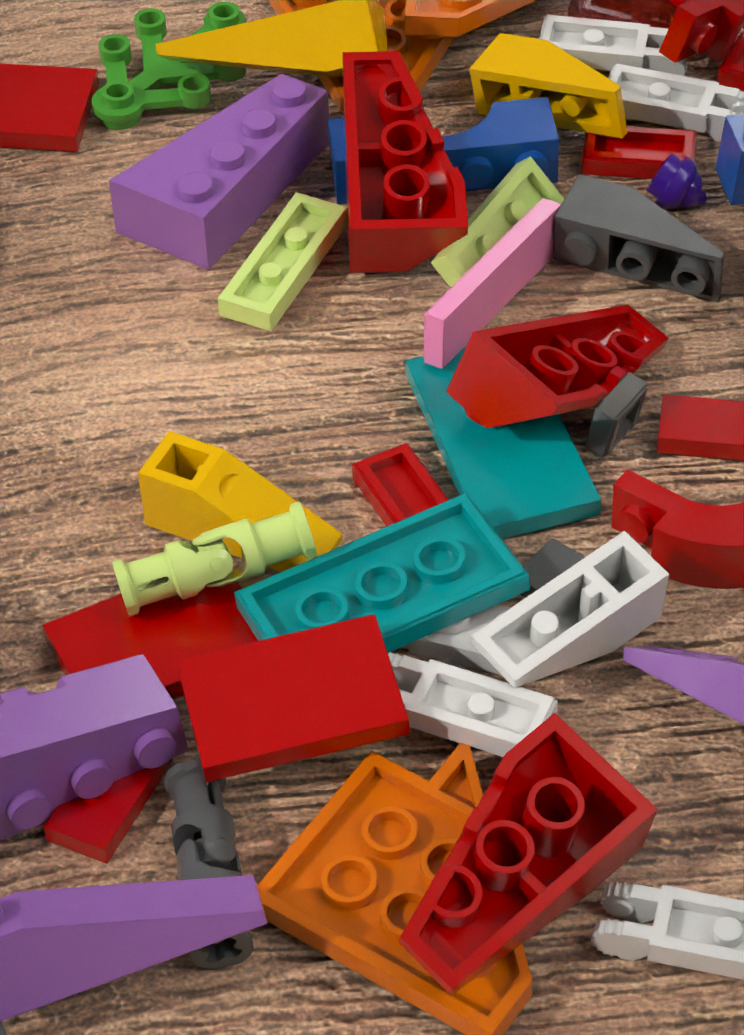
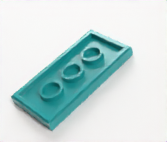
M467 346L443 369L424 363L423 356L405 360L406 377L458 494L467 493L501 539L601 515V498L559 414L486 428L472 421L466 415L465 409L446 393Z
M464 493L234 592L237 609L258 641L375 614L387 653L529 591L530 582L527 571L467 493Z

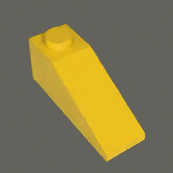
M499 33L469 68L478 114L488 115L493 102L548 97L557 128L622 139L627 134L621 86L548 40Z

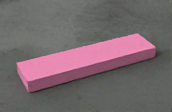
M545 198L539 201L424 313V363L443 369L468 344L473 331L482 330L554 257L555 215L561 204Z

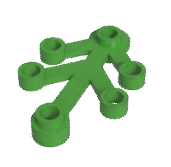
M215 3L209 8L208 13L204 17V26L192 35L246 23L245 15L234 3ZM144 9L134 16L136 37L142 41L144 71L128 82L126 65L132 60L130 40L120 34L103 37L99 41L98 47L100 62L106 67L107 84L94 93L92 108L94 114L105 127L114 130L128 129L140 122L144 110L182 106L197 109L208 105L211 101L210 80L237 81L245 76L246 68L170 61L157 55L155 44L162 43V39L167 35L166 17L159 9ZM178 83V88L155 89L162 84Z

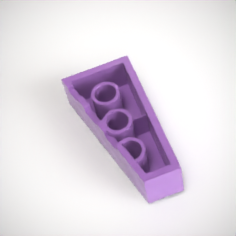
M280 74L110 179L109 186L116 233L209 270L329 145L328 90Z
M144 654L62 676L56 689L35 693L27 691L25 687L0 693V841L23 830L40 825L43 821L50 818L58 805L77 797L83 799L98 797L105 793L114 781L144 768L160 767L170 759L189 751L178 708Z

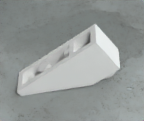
M623 531L472 634L470 643L514 688L520 687L612 653L662 618L669 573L629 534Z

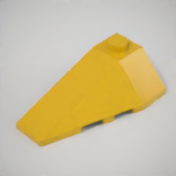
M339 0L157 43L155 46L157 55L170 61L326 77H343L342 52L387 51L386 17L384 8L374 0Z

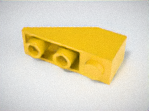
M168 431L138 472L145 525L190 541L203 532L245 518L254 523L288 512L290 504L298 502L225 449ZM302 505L312 533L317 556L338 548L343 540L342 533ZM223 538V542L226 544L230 555L242 558L240 544L231 538ZM302 554L265 567L283 572L311 559H307Z

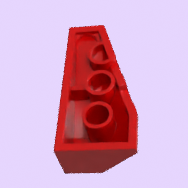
M399 51L342 52L350 273L408 272L452 243L468 235L465 181L458 167H453L444 150L445 141L438 127L433 128L423 108V98Z
M629 304L473 331L446 393L465 409L466 415L472 421L486 428L589 408L607 396L629 372L633 374L665 347L669 338Z
M556 713L552 714L502 758L494 772L490 785L477 807H474L451 853L444 865L440 866L401 934L399 944L450 995H453L594 891L636 854L645 843L658 809Z

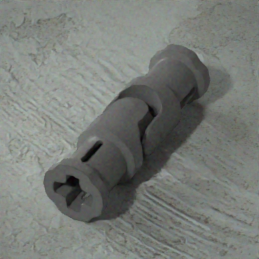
M193 758L189 761L175 764L167 771L164 782L165 789L175 803L176 817L171 824L174 851L177 856L178 879L189 880L242 876L239 855L234 842L236 835L233 817L224 809L222 792L227 785L226 778L208 782L207 785L200 758ZM246 931L191 951L189 955L193 958L196 965L203 968L221 969L230 965H236L247 959L254 950L252 936Z

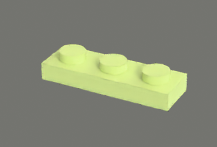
M531 156L520 161L468 219V235L441 250L431 261V264L447 284L452 287L539 201L545 198L562 204L564 201L563 196Z
M296 192L217 298L219 316L272 332L348 225L347 207Z

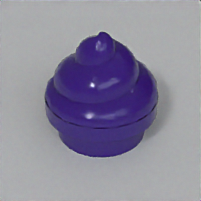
M670 153L646 189L647 192L656 197L654 203L667 210H675L680 206L693 208L698 204H705L707 200L706 193L702 190V177L697 172L696 162L687 156L682 160L673 153Z

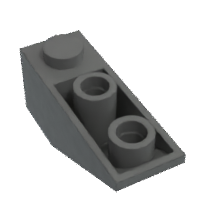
M581 174L578 175L555 215L554 260L714 302L719 301L722 288L724 252L635 188Z

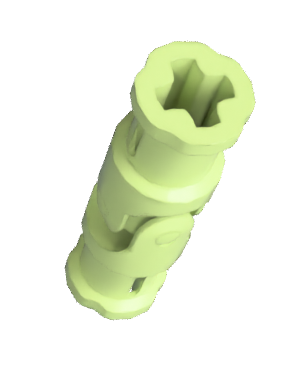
M299 501L290 504L288 512L254 523L245 518L203 532L193 539L192 543L177 540L165 544L163 552L129 563H125L120 558L112 561V565L128 615L131 617L139 614L141 606L175 595H179L184 600L198 595L205 585L207 587H222L264 574L265 566L302 554L307 559L317 557V552L307 518ZM223 538L236 540L241 547V563L233 571V559L226 544L223 542Z

